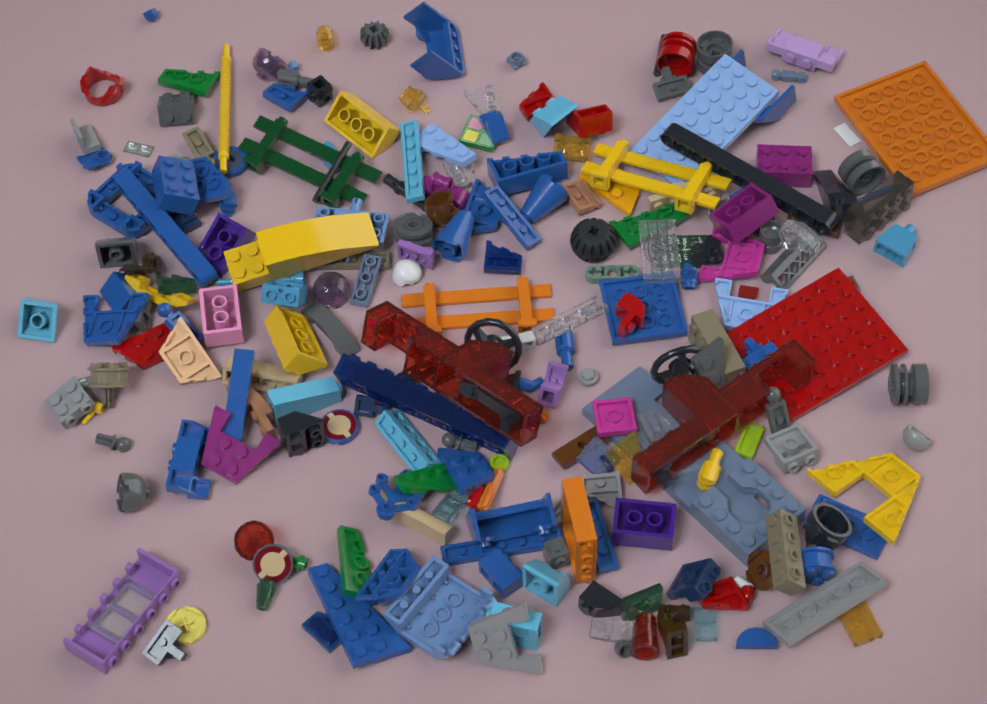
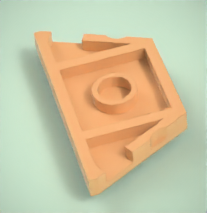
M179 317L166 342L159 350V354L180 385L221 379L222 375L183 318Z

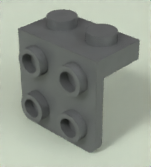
M184 91L176 95L164 93L162 96H159L157 108L160 126L195 123L194 94Z

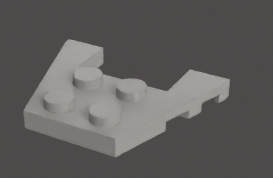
M526 601L518 602L514 607L504 608L502 612L495 615L490 614L469 623L468 631L477 663L543 674L544 668L540 654L518 655L510 623L526 622L529 620L530 616Z

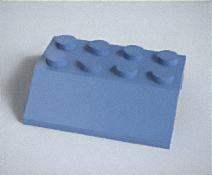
M433 555L418 572L404 594L397 598L384 612L383 617L406 641L435 659H447L449 656H454L462 646L460 642L464 643L470 636L468 631L469 623L485 617V612H487L488 608L492 609L494 601L497 602V600L493 596V592L487 588L482 587L480 593L450 574V565Z

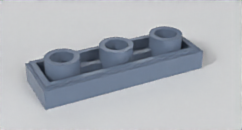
M364 253L351 295L350 305L364 308L369 307L382 264V257Z

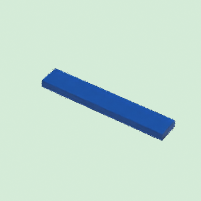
M234 349L226 411L231 413L232 416L223 429V433L242 443L255 352L254 350Z
M554 527L549 530L550 534L538 536V533L501 540L490 543L491 546L486 548H479L478 545L473 544V541L440 546L442 561L453 566L477 562L497 548L508 556L543 551V542L560 537L562 534L560 527Z

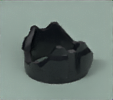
M818 503L808 515L805 527L806 542L808 544H815L818 547L835 550L852 533V525L848 517L831 504ZM825 523L826 525H828V529L824 527L822 524Z

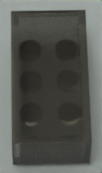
M897 170L847 209L843 233L859 245L864 241H868L875 232L881 231L888 222L894 221L901 212L909 209L914 182Z

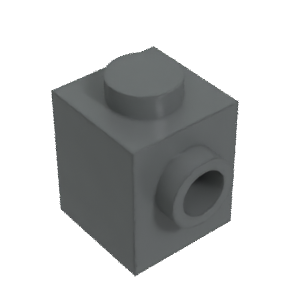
M562 536L543 542V557L546 563L554 570L569 565L570 552Z

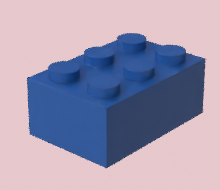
M159 155L152 169L157 209L193 215L200 200L194 162Z

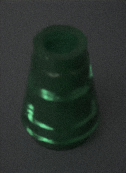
M260 579L256 586V609L268 611L277 589L274 581Z

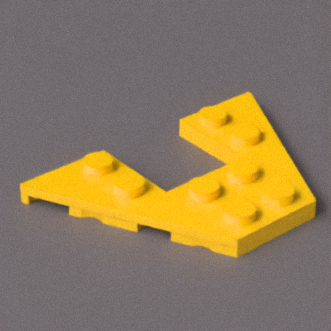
M893 453L867 457V460L858 462L850 460L841 462L838 465L829 464L826 468L816 470L808 468L806 473L807 476L834 498L862 478L888 497L887 501L864 516L863 522L892 546L896 542L921 479L920 474Z

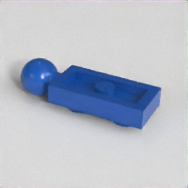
M165 302L159 304L157 313L163 318L167 317L164 324L171 331L175 327L178 318L182 317L198 342L203 341L204 336L179 310L173 314L170 304Z

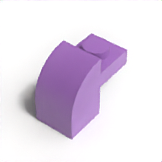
M549 361L545 381L540 386L538 404L552 408L558 406L567 384L566 377L569 365Z

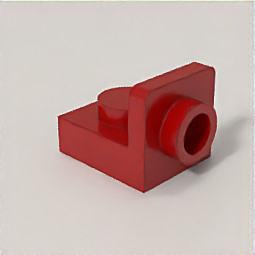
M481 486L477 489L471 487L467 489V494L464 495L468 497L467 507H469V510L474 508L475 513L480 512L477 504L483 494L484 487Z

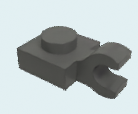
M150 300L134 322V325L141 332L151 328L153 317L150 315L153 304Z

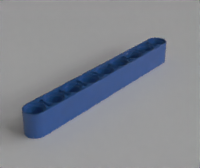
M128 167L111 176V180L117 189L202 288L219 278L213 266L166 211L157 209L154 197Z

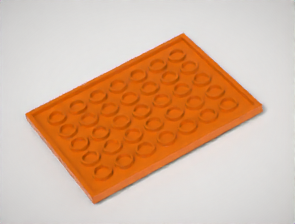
M926 61L834 96V102L896 183L901 185V189L908 198L987 167V136Z

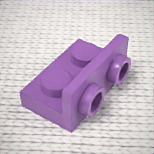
M401 239L397 243L399 259H411L420 266L432 269L439 257L438 253L428 247H422Z

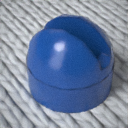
M156 8L143 13L145 19L150 22L155 21L158 17Z

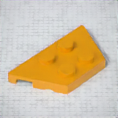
M580 174L578 176V181L581 182V179H584L593 192L625 216H632V211L637 203L641 189L610 181V188L608 191L591 187L590 175Z

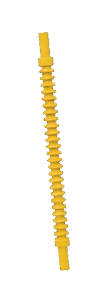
M229 44L223 45L220 71L218 160L220 161V172L223 175L227 173L230 141L232 58L230 57Z

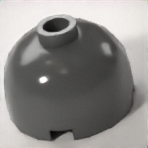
M121 472L122 474H119L116 493H119V499H116L117 509L119 512H134L144 505L145 499H149L150 490L149 487H146L145 481L141 476L134 473Z

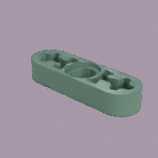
M591 265L586 268L585 279L590 284H599V281L639 276L640 270L635 265ZM609 272H615L617 273V276L610 277L607 274Z

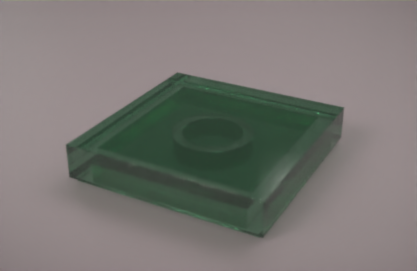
M661 583L622 598L621 619L624 624L658 611L663 597Z

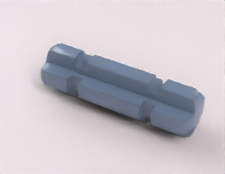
M774 69L772 70L771 78L772 80L781 79V81L790 82L798 80V82L804 83L806 81V73L786 70L780 72V70Z

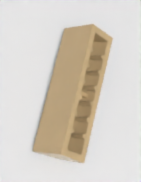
M232 356L228 358L223 366L222 384L228 385L227 378L231 377ZM253 361L250 387L254 390L267 392L271 389L302 383L303 374L289 373L280 365Z
M383 492L381 496L383 497L385 502H387L388 498ZM406 501L396 502L395 505L406 504ZM417 508L416 511L396 512L392 518L442 546L448 545L457 533L455 527L420 508Z

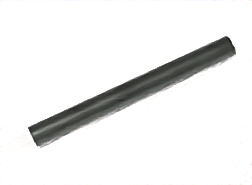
M346 141L312 198L313 202L319 203L321 192L323 190L326 191L351 148V142Z

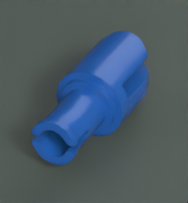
M230 190L228 199L218 201L223 215L230 217L235 213L238 204L233 190Z
M564 329L555 337L556 354L561 357L562 364L569 365L568 371L574 369L572 356L575 354L574 336L572 330Z

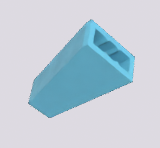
M333 376L271 389L267 391L269 406L273 411L274 421L278 427L277 418L297 411L310 415L341 402L343 389L340 382L336 383Z

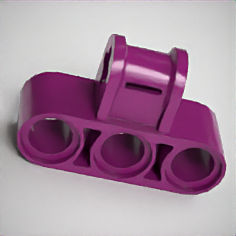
M437 171L434 172L432 177H423L425 199L438 191H451L454 196L452 202L454 207L460 210L464 208L470 194L466 189L454 185L453 177H445Z

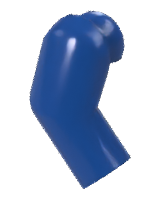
M538 377L533 381L520 378L518 389L531 393L540 388L544 380L542 377Z

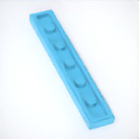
M417 119L400 123L407 204L425 200L420 131Z

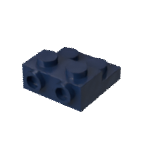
M712 558L683 564L666 595L671 600L684 597L689 602L704 600L712 591L713 583L720 576L721 568Z

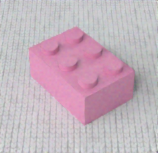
M237 284L199 289L206 348L244 343Z

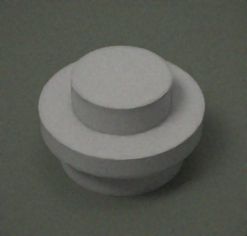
M585 368L579 373V381L586 387L593 386L598 380V374L594 369Z

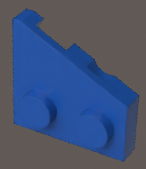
M273 83L263 91V98L291 112L308 99V90L306 89L305 92L298 91L294 86Z

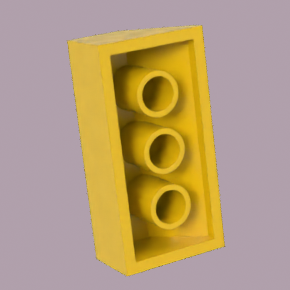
M345 91L339 92L324 119V122L372 159H375L391 147L401 131L355 94Z
M276 305L264 320V323L275 346L277 355L281 360L283 369L289 373L293 372L301 375L326 367L328 364L307 317Z

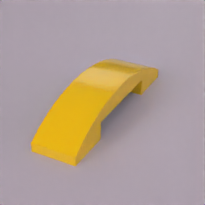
M141 274L125 275V280L137 293L147 292L150 295L149 300L156 304L165 302L170 304L171 307H180L197 302L196 298L182 292L171 296L149 286L151 279Z

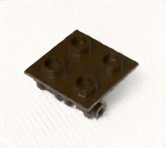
M148 252L142 257V265L123 266L119 269V272L124 271V274H136L139 270H143V273H154L161 264H157L155 253Z

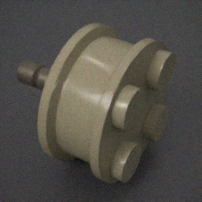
M128 362L90 363V367H87V370L90 371L91 383H88V387L105 389L106 408H114L113 389L131 386V383L128 382V370H131V366H128Z

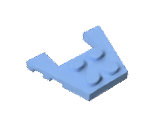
M715 278V288L725 330H732L785 299L788 295V289L771 287L769 302L730 296L732 280Z

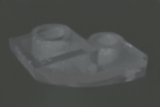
M612 617L592 618L589 637L617 643L620 640L634 643L636 624L634 621L614 622Z

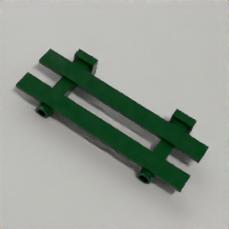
M260 115L253 128L266 133L261 142L257 143L245 137L238 147V150L246 153L243 158L245 167L261 175L265 170L263 166L265 162L319 188L326 176L325 174L276 152L273 148L281 140L330 164H333L339 151L287 128L288 120L280 116L275 121H272ZM359 152L353 153L351 157L346 155L339 167L342 171L336 179L333 178L326 191L323 190L320 194L322 204L331 208H340V198L350 203L353 198H356V204L357 199L360 198L364 203L368 194L349 186L356 175L376 184L383 174L382 171L363 162L365 157Z

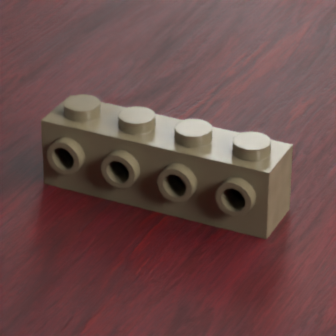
M778 509L765 517L773 589L792 596L806 588L798 521L796 516Z

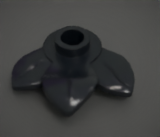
M708 235L705 243L691 242L690 248L694 254L690 256V259L696 263L709 262L717 264L721 262L723 252L720 249L721 244L719 240L712 235Z

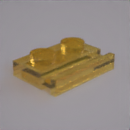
M865 600L839 616L854 647L872 642L876 638L880 639L883 636Z

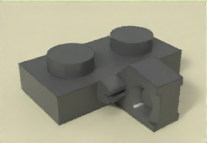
M669 66L662 68L660 71L662 78H660L659 82L652 85L657 101L684 95L691 89L687 75L676 77L675 74H671Z

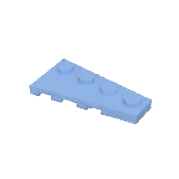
M432 123L420 131L421 152L427 151L433 157L445 158L446 162L462 168L477 160L475 152Z

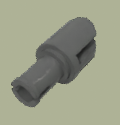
M279 69L277 71V84L294 86L296 89L299 86L307 88V83L314 79L301 76L300 72L286 69Z

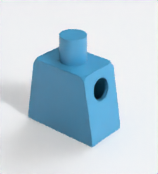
M894 224L876 238L873 251L904 268L916 246L917 235L914 234L916 228L912 224H907L905 228Z

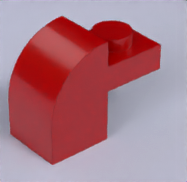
M628 292L616 304V316L622 319L618 324V336L625 338L634 331L635 327L642 329L644 325V304L639 298Z

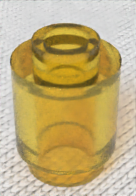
M327 25L320 26L316 32L318 48L322 51H329L335 46L333 30Z

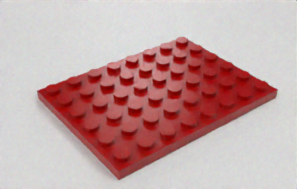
M839 267L727 332L741 359L747 357V350L743 345L744 340L749 337L757 345L760 343L762 346L772 341L783 354V359L753 378L745 371L744 381L763 405L770 403L765 398L767 388L777 387L781 392L780 398H783L786 402L790 423L908 353V348Z

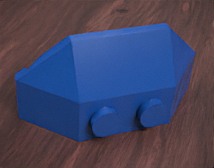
M407 548L390 549L355 596L356 601L369 605L386 606L403 595L420 571L419 565Z

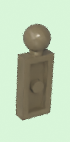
M199 126L182 133L195 158L206 156L214 166L217 165V160L212 158L215 153Z

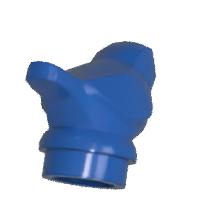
M690 263L683 264L680 271L682 289H697V278L699 275L696 267H693Z

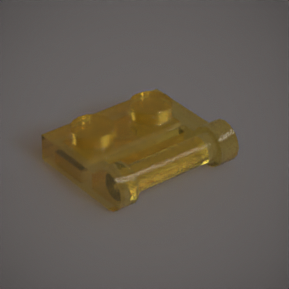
M556 133L553 152L561 151L566 161L585 163L589 161L592 136L579 138L577 136H566Z

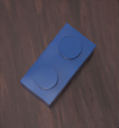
M498 548L478 561L479 572L503 600L523 587L522 571L518 567L515 568L506 553H502Z

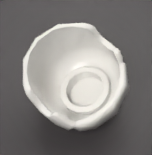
M403 259L394 266L392 278L401 287L405 284L413 286L414 283L420 280L422 270L416 261Z

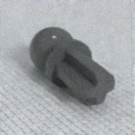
M447 432L442 436V444L447 448L457 446L456 450L476 452L478 445L476 442L464 439L463 436H460V439H458L452 432Z
M98 433L95 438L96 444L108 446L110 450L114 446L122 453L128 452L132 446L131 441L127 437L116 439L115 434L112 437Z

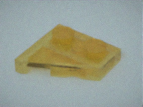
M635 430L604 453L628 485L645 474L638 436Z

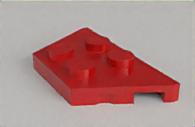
M162 323L122 341L120 345H113L111 348L113 353L121 354L125 357V360L135 363L142 370H146L164 362L159 354V350L166 342L171 330Z

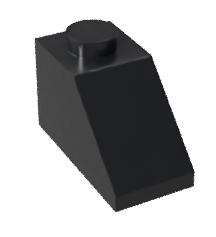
M593 580L579 596L578 607L585 615H590L593 618L624 615L627 602Z

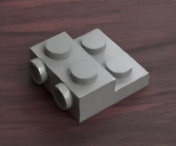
M75 376L44 400L52 414L65 429L76 424L82 416L89 413L97 405Z
M799 423L764 437V444L774 455V462L783 474L787 472L795 473L801 466L806 464L807 466H812L818 460V447Z

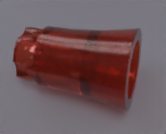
M650 612L636 615L630 653L637 660L650 661L660 655L656 617Z

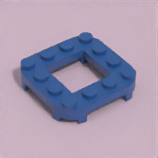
M135 161V163L122 165L121 162L116 165L117 171L114 174L128 167L156 200L152 173L142 168V163ZM111 177L97 190L90 189L87 204L89 212L94 218L123 236L135 237V239H139L141 235L151 229L139 213L136 216L133 214L128 216L110 204L121 194L112 182Z

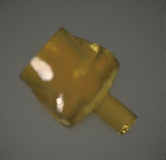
M409 86L399 96L401 103L411 113L418 108L426 115L431 111L423 103L427 96L422 90Z

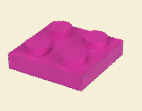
M631 397L592 401L598 438L637 434Z

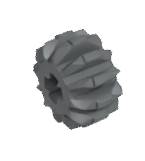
M371 21L370 24L365 23L364 27H361L360 40L364 47L369 46L370 50L373 47L378 49L379 46L384 47L385 43H388L389 30L384 23L380 24L379 21L373 23Z

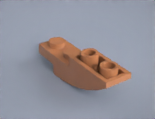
M230 377L227 378V381H228V386L226 387L227 392L229 391ZM250 387L246 417L250 415L252 421L258 423V430L262 437L266 433L275 437V431L271 424L275 422L273 411L262 396Z

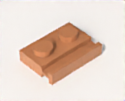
M581 179V182L574 181L562 185L568 193L567 201L578 215L593 211L595 208H601L602 203L584 179Z

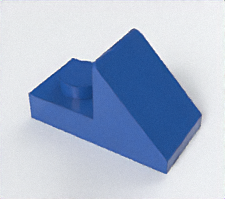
M494 110L479 115V122L493 145L510 139L502 113L497 114Z

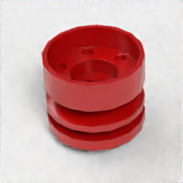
M674 31L667 33L661 41L656 61L658 70L661 71L663 67L669 66L672 75L675 74L678 77L686 74L688 76L693 69L696 56L695 39L684 32Z

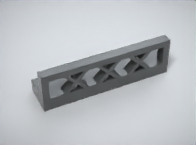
M815 229L802 231L760 278L764 283L772 281L777 288L787 289L826 247V244ZM813 239L818 244L816 250L812 249ZM802 251L806 252L805 261H801ZM791 263H796V271L794 273L790 272ZM781 274L785 275V283L783 285L778 279Z

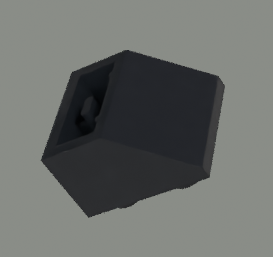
M297 411L277 418L280 439L289 457L301 455L305 451L318 448L326 443L321 418Z

